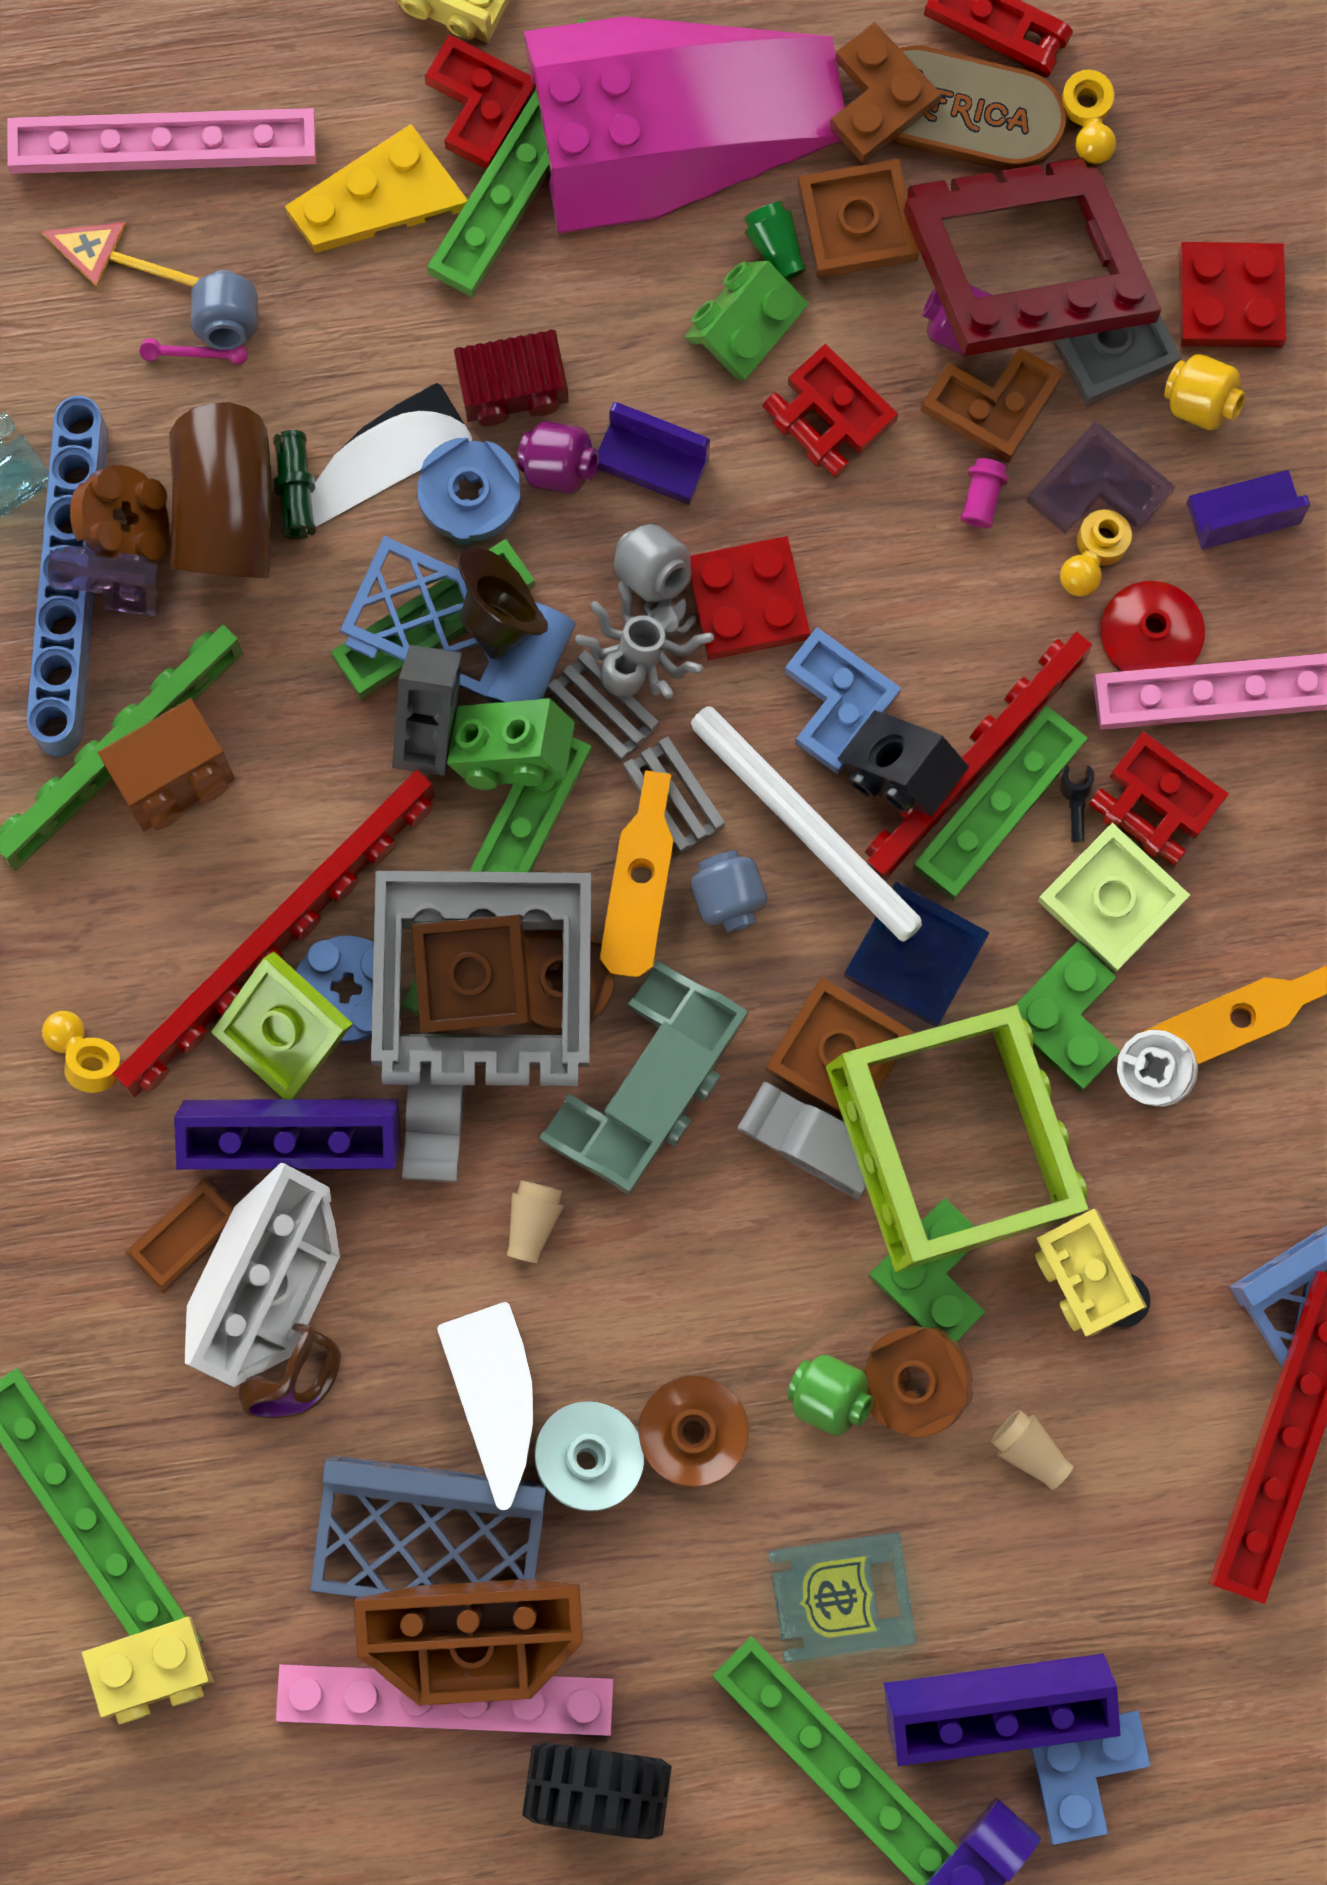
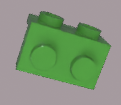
M769 261L741 262L735 266L724 278L723 284L726 287L717 298L707 301L694 313L691 318V322L694 325L684 336L691 345L703 344L736 380H746L809 304Z

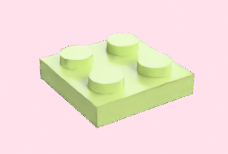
M1111 823L1043 892L1038 902L1116 974L1189 899L1190 894L1115 824Z

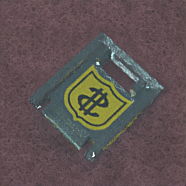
M900 1532L768 1551L769 1563H783L791 1560L792 1570L771 1573L781 1640L803 1639L804 1648H790L782 1651L784 1663L917 1643ZM891 1562L900 1617L878 1620L870 1565Z

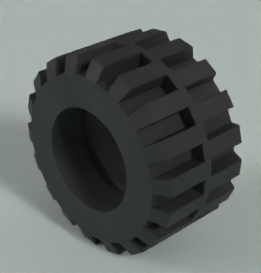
M542 1742L531 1748L522 1816L535 1824L651 1840L663 1835L672 1766L660 1758Z

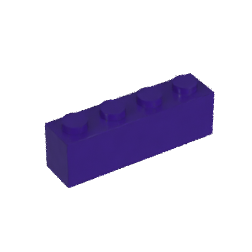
M399 1099L183 1100L174 1116L176 1170L275 1169L280 1163L294 1169H395L401 1151Z
M1104 1653L884 1683L888 1733L898 1766L1121 1736L1117 1685Z

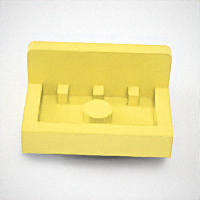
M190 1616L81 1652L100 1717L109 1718L116 1715L118 1725L150 1715L148 1704L170 1698L172 1707L204 1697L202 1686L214 1683L212 1672L207 1670L195 1626Z

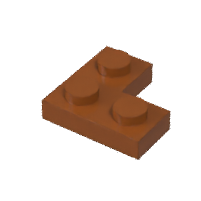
M873 22L836 51L835 59L838 65L864 93L830 119V128L862 164L940 103L941 93L876 22Z
M1019 347L992 388L948 362L924 399L920 411L1009 463L1058 387L1064 372Z

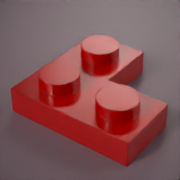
M450 34L425 74L426 85L465 104L444 139L445 149L487 170L534 94L536 84L531 83L529 74Z

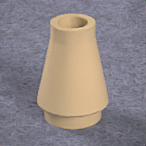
M524 1180L520 1181L518 1192H512L510 1237L507 1256L538 1264L540 1253L564 1205L559 1204L562 1195L561 1190Z
M1017 1410L999 1427L991 1439V1443L999 1449L997 1456L1042 1481L1051 1490L1056 1489L1073 1470L1074 1465L1064 1457L1035 1415L1028 1417L1021 1410Z

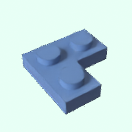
M818 627L815 628L785 667L786 675L824 701L798 735L795 744L838 775L844 766L837 758L874 710L882 713L887 712L900 695L901 687Z
M1139 1710L1119 1714L1121 1736L1031 1748L1051 1845L1108 1834L1096 1777L1150 1767Z

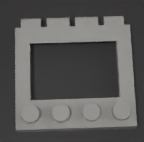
M375 871L372 1065H382V1084L420 1085L421 1066H431V1085H475V1066H486V1085L529 1086L530 1067H540V1086H578V1067H589L591 873ZM520 914L523 918V930H563L562 1035L400 1034L402 929H412V924Z

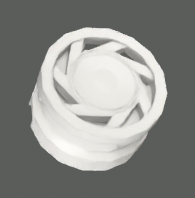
M1148 1030L1136 1034L1125 1043L1118 1057L1117 1073L1122 1087L1130 1097L1143 1104L1166 1107L1179 1103L1190 1094L1197 1081L1198 1064L1194 1051L1185 1040L1167 1031Z

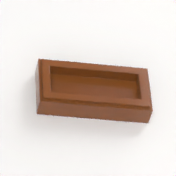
M204 1177L130 1246L125 1253L165 1293L217 1244L233 1211V1207Z

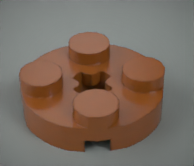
M112 465L90 474L86 482L79 484L73 493L70 505V520L73 533L78 542L85 541L87 547L93 552V555L88 557L101 568L118 573L141 568L150 562L162 558L166 552V542L169 534V516L166 507L167 492L160 481L148 479L144 473L129 466ZM121 509L127 519V526H125L124 531L121 530V522L113 518V511Z
M542 930L524 939L531 1024L545 1031L562 1033L563 992L554 991L553 982L546 979V975L549 971L558 972L561 965H563V930ZM592 933L590 938V1026L607 1009L615 986V974H611L600 960L602 943Z
M908 1326L891 1331L880 1338L869 1352L870 1356L866 1361V1368L863 1372L868 1378L867 1394L874 1398L870 1413L877 1422L886 1428H892L898 1433L915 1438L930 1436L953 1425L972 1401L973 1377L969 1360L960 1345L940 1328ZM911 1366H916L919 1372L926 1371L929 1376L930 1382L926 1384L927 1393L920 1397L917 1390L907 1391L903 1381L910 1378L908 1368Z

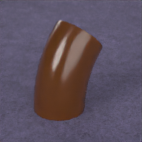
M222 402L208 403L192 408L176 420L169 432L172 476V535L169 568L216 575L269 578L272 484L267 427L261 416L246 406Z

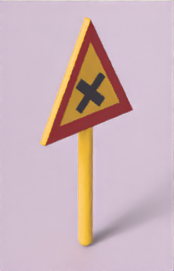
M126 222L40 231L96 287L109 261L192 287L200 279L115 252V247L124 231Z

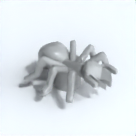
M620 581L618 588L621 594V617L626 623L623 631L616 630L610 625L609 614L597 601H593L590 605L591 610L599 617L602 634L607 638L619 640L620 643L602 649L596 638L578 634L575 637L576 644L589 647L595 660H604L600 680L605 689L610 693L620 697H629L639 693L647 674L650 692L654 696L662 693L665 698H672L674 692L665 680H658L655 668L659 663L674 679H680L688 672L700 674L703 666L686 661L677 667L661 650L681 657H687L701 644L712 642L714 635L712 633L695 635L685 645H677L666 640L674 634L686 635L696 623L697 617L692 615L683 626H679L686 611L685 599H682L677 605L672 607L671 603L674 598L660 601L654 609L652 607L655 602L647 601L643 609L646 616L634 617L630 588L623 581Z

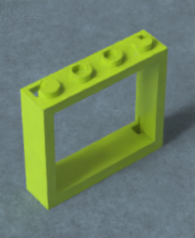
M1017 1005L845 1052L825 1066L895 1273L1066 1222L1089 1210L1086 1203L1087 1188L1081 1174L1075 1171L1068 1152L1069 1136L1064 1124L1057 1120L1050 1100V1081L1046 1073L1039 1069L1032 1049L1034 1043L1032 1030L1028 1022L1022 1019ZM993 1032L1052 1204L927 1240L869 1067Z

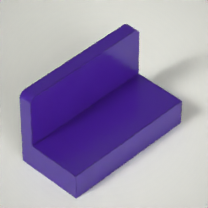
M613 402L609 411L610 425L598 450L599 463L597 469L690 505L709 461L710 439L621 403Z
M1289 470L1190 495L1186 502L1201 550L1299 525L1302 523L1310 507L1307 495L1297 497Z

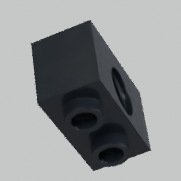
M877 710L873 711L837 758L851 774V777L848 779L850 785L863 796L874 799L878 795L901 812L908 813L910 809H913L931 817L969 768L967 763L943 735Z

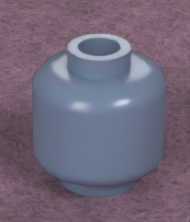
M220 270L199 279L192 287L191 328L195 335L211 348L218 350L236 349L244 342L250 340L256 333L258 325V294L253 283L245 277L232 271Z
M732 850L699 862L697 864L699 872L692 877L691 888L704 923L711 926L724 924L727 933L739 931L756 924L757 921L754 913H757L766 906L768 897L755 861L750 857H739L738 851Z

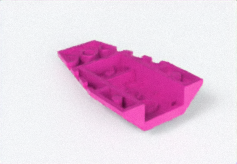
M626 16L523 32L531 83L536 84L551 171L549 187L558 234L658 219L696 200L699 202L713 196L718 191L736 183L746 182L763 175L765 171L784 163L789 164L841 142V139L830 128V119L845 108L832 36Z

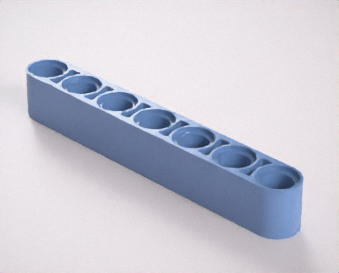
M80 395L71 396L63 400L56 408L54 415L27 709V726L42 751L55 757L66 756L73 752L80 744L83 734L97 565L88 557L93 555V552L87 547L85 541L78 542L74 533L67 534L60 530L65 521L70 519L72 496L79 484L86 482L90 474L106 468L108 429L100 409L93 400ZM88 419L93 421L92 427L85 433L74 434L69 432L71 426L79 420ZM78 468L89 470L88 476L80 483L71 484L65 482L66 476L72 470ZM75 567L80 569V574L75 581L68 584L56 582L57 575L65 568ZM63 617L76 619L75 626L68 633L59 635L51 632L57 620ZM66 667L72 670L69 679L61 685H50L47 683L49 674L56 668ZM59 717L67 720L66 728L59 735L49 737L42 734L44 725L49 720Z

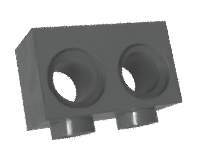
M409 645L398 682L392 768L409 771L417 769L422 773L445 776L458 706L462 653Z

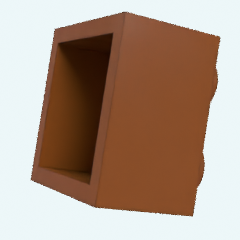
M191 698L97 752L143 832L151 827H154L155 830H160L173 824L182 816V809L198 800L201 803H207L216 799L228 789L227 783L235 779L222 748Z

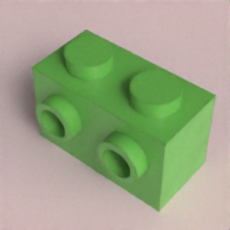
M550 698L457 706L447 764L464 778L469 786L481 790H491L499 784L518 783L525 786H539L543 784V781L564 780L575 722Z

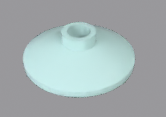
M592 1401L567 1405L555 1412L546 1421L536 1440L534 1458L540 1481L550 1495L567 1507L588 1512L611 1508L627 1498L640 1480L644 1466V1454L640 1446L639 1433L623 1413L609 1405ZM580 1452L590 1453L595 1459V1467L588 1470L580 1467L577 1463V1454Z

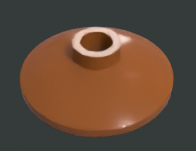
M686 1376L667 1382L649 1398L643 1408L639 1421V1441L647 1462L664 1479L681 1486H707L725 1478L741 1461L748 1443L749 1425L741 1402L725 1385L707 1377ZM690 1423L699 1424L704 1430L703 1439L698 1443L686 1441L683 1437V1429L686 1425Z

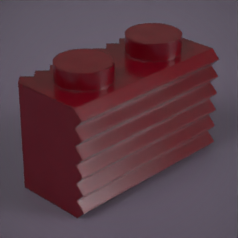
M550 329L546 332L529 333L526 336L519 335L516 338L509 337L505 340L498 339L495 342L488 341L485 344L478 343L475 346L468 345L464 348L457 347L454 349L456 369L467 422L478 420L480 425L492 426L507 421L509 414L529 410V413L533 416H544L558 411L560 404L569 403L568 387L556 330Z

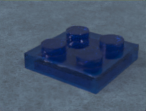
M895 882L892 889L920 916L922 926L911 938L901 941L875 917L847 967L844 978L934 1027H938L990 932Z

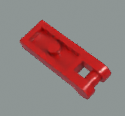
M928 0L924 10V16L1024 64L1030 72L1042 77L1050 76L1057 64L1055 55L1058 49L1065 48L1073 34L1072 28L1064 21L1021 0ZM1029 31L1040 35L1042 38L1038 45L1025 39Z

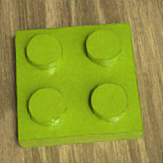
M273 952L263 958L211 1033L283 1099H297L353 1023L278 954Z

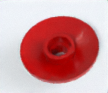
M1142 581L1125 587L1110 600L1101 619L1100 638L1106 656L1121 672L1190 666L1195 663L1201 653L1205 640V625L1197 604L1186 592L1166 582ZM1152 618L1159 619L1164 625V631L1160 633L1150 632L1146 627V621Z

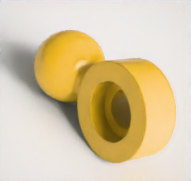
M1082 70L1073 74L1067 80L1061 98L1066 116L1074 123L1083 127L1077 135L1075 144L1079 157L1089 164H1102L1112 157L1116 149V137L1113 131L1102 122L1113 104L1114 89L1112 83L1104 74L1095 70ZM1082 95L1090 96L1094 100L1095 105L1088 108L1083 107L1077 98Z
M1102 509L1090 513L1084 519L1076 539L1077 547L1082 555L1070 557L1065 561L1060 570V582L1069 594L1078 597L1092 594L1099 587L1102 578L1099 565H1112L1123 558L1132 540V530L1128 521L1122 515L1112 510ZM1098 529H1109L1114 534V538L1108 539L1103 537Z
M57 1011L48 1016L42 1027V1037L47 1047L52 1051L66 1053L64 1073L69 1084L80 1091L88 1093H98L111 1088L117 1081L112 1073L120 1065V1055L117 1049L103 1039L84 1038L85 1027L82 1020L70 1011Z

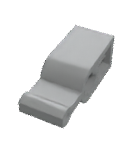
M421 1066L420 1085H408L402 1178L403 1180L457 1183L465 1085H431V1066Z
M764 1081L737 1130L775 1150L792 1164L859 1201L867 1187L845 1123L814 1106L796 1100Z

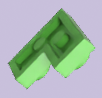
M1077 941L1015 1005L1018 1006L1022 1019H1025L1030 1025L1034 1040L1033 1048L1081 1093L1120 1051L1082 1016L1115 981L1117 976Z
M946 1198L921 1221L927 1240L975 1227ZM969 1251L896 1273L888 1254L868 1275L918 1326L940 1328L956 1342L985 1313L947 1275Z

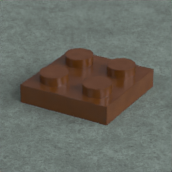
M522 915L412 924L421 1033L531 1024Z

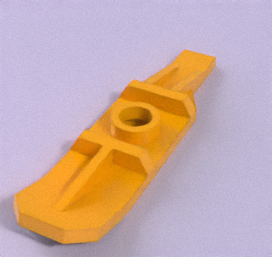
M645 770L638 813L622 830L620 835L600 953V960L611 974L639 978L654 966L658 932L674 844L673 837L665 820L671 774ZM645 867L651 871L652 877L646 883H637L631 877L632 872L636 868Z
M1327 965L1294 980L1262 978L1144 1030V1032L1148 1030L1167 1031L1185 1040L1194 1051L1197 1064L1200 1065L1286 1028L1302 1006L1327 995ZM1237 1009L1245 1010L1250 1016L1249 1026L1245 1028L1236 1027L1231 1021L1232 1012Z

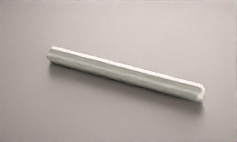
M707 706L696 714L691 721L693 731L899 940L906 941L911 938L922 926L920 916L713 707Z

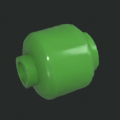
M827 1354L816 1357L812 1362L808 1360L803 1361L790 1382L787 1394L788 1399L793 1402L794 1415L799 1420L832 1436L846 1433L853 1424L858 1427L862 1426L870 1414L874 1401L873 1396L867 1394L868 1378L862 1370Z

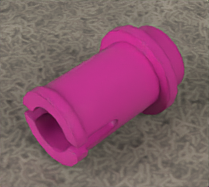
M979 458L976 460L975 466L969 467L968 475L972 479L964 510L960 516L962 522L978 528L992 527L1001 486L1007 485L1009 479L1005 474L1006 465L992 459Z

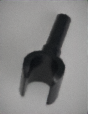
M1068 765L1063 771L1060 790L1063 796L1069 800V808H1071V842L1081 843L1084 842L1085 799L1091 793L1095 775L1093 769L1087 765L1085 784L1075 785L1069 780Z

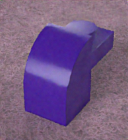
M995 1798L959 1839L961 1843L925 1885H1004L1006 1881L1009 1882L1026 1862L1039 1844L1041 1837L999 1798Z

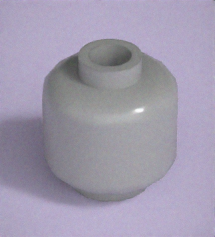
M654 524L639 526L625 533L616 545L613 562L615 575L642 599L650 602L671 599L680 594L687 586L691 577L690 551L681 541L661 526Z

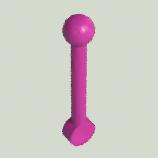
M152 338L143 340L139 350L140 356L146 361H154L160 355L229 359L233 364L239 365L244 363L248 357L247 349L243 345L232 350H218L207 347L160 345L157 340Z

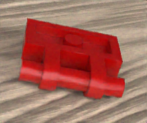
M826 343L788 377V385L798 394L790 404L777 392H774L762 405L775 419L773 425L784 436L790 434L807 450L806 457L817 468L823 466L835 478L840 476L849 466V462L837 451L838 447L846 441L861 455L898 418V413ZM811 410L818 413L831 426L822 436L804 419Z
M1142 732L1110 775V778L1124 787L1125 791L1117 800L1100 788L1088 805L1105 817L1102 822L1106 825L1115 824L1143 844L1141 850L1154 859L1158 855L1175 867L1187 850L1170 838L1179 827L1196 839L1226 800L1229 793L1148 734ZM1139 799L1164 817L1157 828L1132 811V808Z

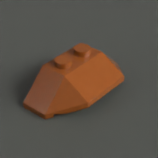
M519 1579L422 1585L355 1598L353 1600L357 1657L369 1667L372 1666L388 1682L419 1706L532 1699L583 1643L580 1585Z

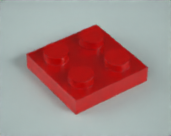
M1181 242L1179 248L1180 346L1283 348L1286 342L1284 243Z
M788 536L690 556L691 577L689 581L701 634L712 633L714 635L712 642L704 644L707 661L806 641L808 639L810 630Z

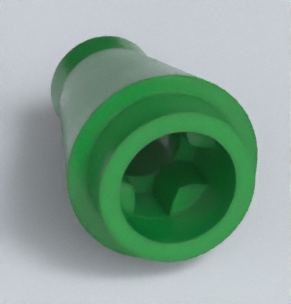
M781 201L762 206L744 218L748 227L745 231L746 236L765 261H769L787 281L806 271L800 254L792 212L790 210L785 211Z

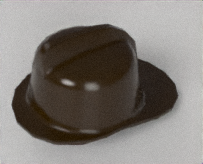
M468 546L459 552L457 563L461 576L468 588L461 609V622L491 659L499 660L503 658L508 651L521 646L530 635H542L547 632V620L538 609L526 583L514 567L493 551L482 547Z

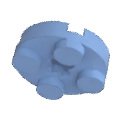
M455 438L439 445L423 462L417 487V497L421 513L436 532L450 538L456 544L470 545L476 541H484L496 536L512 522L521 506L518 469L510 455L495 443L486 440L485 443L479 441H469L468 438ZM464 479L469 484L479 481L483 485L478 490L479 498L473 501L468 498L464 500L457 497L460 493L458 483Z
M337 936L314 943L296 970L300 976L353 1023L339 1044L361 1043L370 1039L372 1035L374 942L357 936ZM344 977H354L355 985L362 987L361 995H352L349 1003H341L339 993L332 991L335 983H342Z

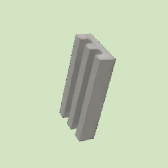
M584 650L572 666L568 665L562 671L563 674L548 685V691L617 759L623 762L659 727V721L633 696L620 697L607 691L642 725L637 730L581 675L586 670L605 689L600 680L602 666ZM572 683L629 740L622 744L566 688Z
M667 736L659 741V745L652 749L649 747L641 752V756L638 758L630 759L623 763V769L641 795L644 780L641 770L648 766L651 771L667 773L658 760L663 756L666 757L709 822L702 827L671 780L668 797L692 832V834L684 838L666 810L665 820L674 840L673 845L679 854H682L724 828L725 822Z

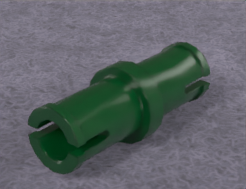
M298 430L282 431L281 435L275 434L273 437L278 476L273 480L274 492L280 496L283 522L282 534L289 539L308 538V534L312 536L316 533L311 493L316 489L315 479L308 470L306 434Z

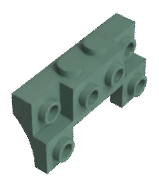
M658 960L635 997L628 1003V1008L659 1029L605 1109V1115L568 1093L564 1099L565 1102L545 1132L543 1131L539 1137V1141L580 1168L584 1170L587 1168L628 1196L631 1195L656 1155L661 1153L665 1145L668 1143L676 1147L692 1122L690 1118L685 1116L696 1098L705 1102L715 1089L722 1076L715 1071L718 1061L748 1017L746 1009L721 993L697 984Z

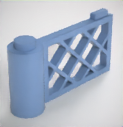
M384 536L340 629L341 634L348 636L345 646L372 659H375L379 650L404 662L409 649L404 632L432 622L442 646L441 650L460 652L479 645L476 639L472 638L449 647L439 620L461 612L463 603L436 612L426 585L446 578L458 584L463 600H465L467 586L460 570ZM389 553L410 562L416 578L415 581L390 590L387 589L381 569ZM419 567H422L430 572H433L434 574L422 577ZM377 580L381 593L369 597ZM420 588L429 615L401 625L391 598ZM385 601L394 624L393 628L373 634L355 626L363 608ZM536 603L538 609L548 622L547 632L542 635H530L521 646L508 651L499 660L491 659L483 650L488 665L480 682L461 674L459 687L486 699L490 703L542 699L576 626L575 622L553 608ZM398 635L402 647L386 639Z

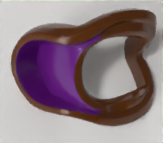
M300 1323L293 1324L291 1329L302 1335L290 1357L282 1382L278 1384L263 1377L255 1376L241 1383L238 1395L244 1412L247 1415L260 1418H285L303 1414L314 1408L328 1394L337 1377L341 1361L337 1345L325 1335L315 1331L312 1326ZM313 1342L328 1350L326 1359L313 1386L304 1393H297L295 1391L297 1377L311 1351Z

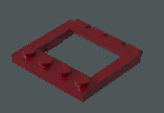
M1083 158L1047 163L1045 169L1046 176L1040 165L1000 171L998 175L999 183H997L994 174L990 172L954 178L951 180V191L944 180L908 187V198L906 199L903 213L963 356L1157 323L1162 310L1098 167L1088 169ZM1076 198L1087 222L1085 229L1102 267H1107L1110 275L979 298L974 297L942 220Z

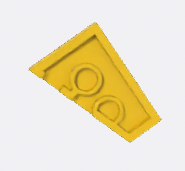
M410 124L287 204L285 210L286 215L314 253H319L375 237L376 232L406 224L407 227L425 223V218L449 211L452 212V215L460 213L468 199L412 124Z

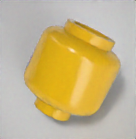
M1196 354L1187 361L1180 360L1174 366L1167 380L1164 396L1165 399L1170 400V409L1175 417L1206 430H1215L1227 418L1234 421L1238 417L1245 403L1246 392L1240 390L1241 376L1235 367L1206 355Z

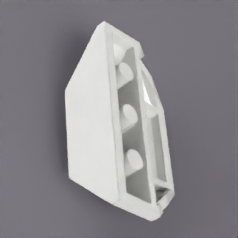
M280 1163L233 1208L187 1304L185 1364L235 1387L245 1382L247 1378L264 1372L291 1357L302 1335L291 1328L295 1323L309 1324L340 1258L335 1221L329 1204L331 1202V1195L328 1186L286 1164Z

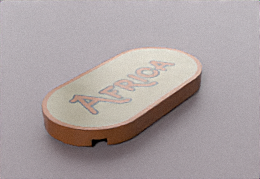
M912 45L900 47V50L941 93V99L938 105L893 139L892 142L1002 170L1033 166L1044 158L1046 160L1058 148L1065 129L1066 111L1059 92L1042 76L1027 70L927 46Z

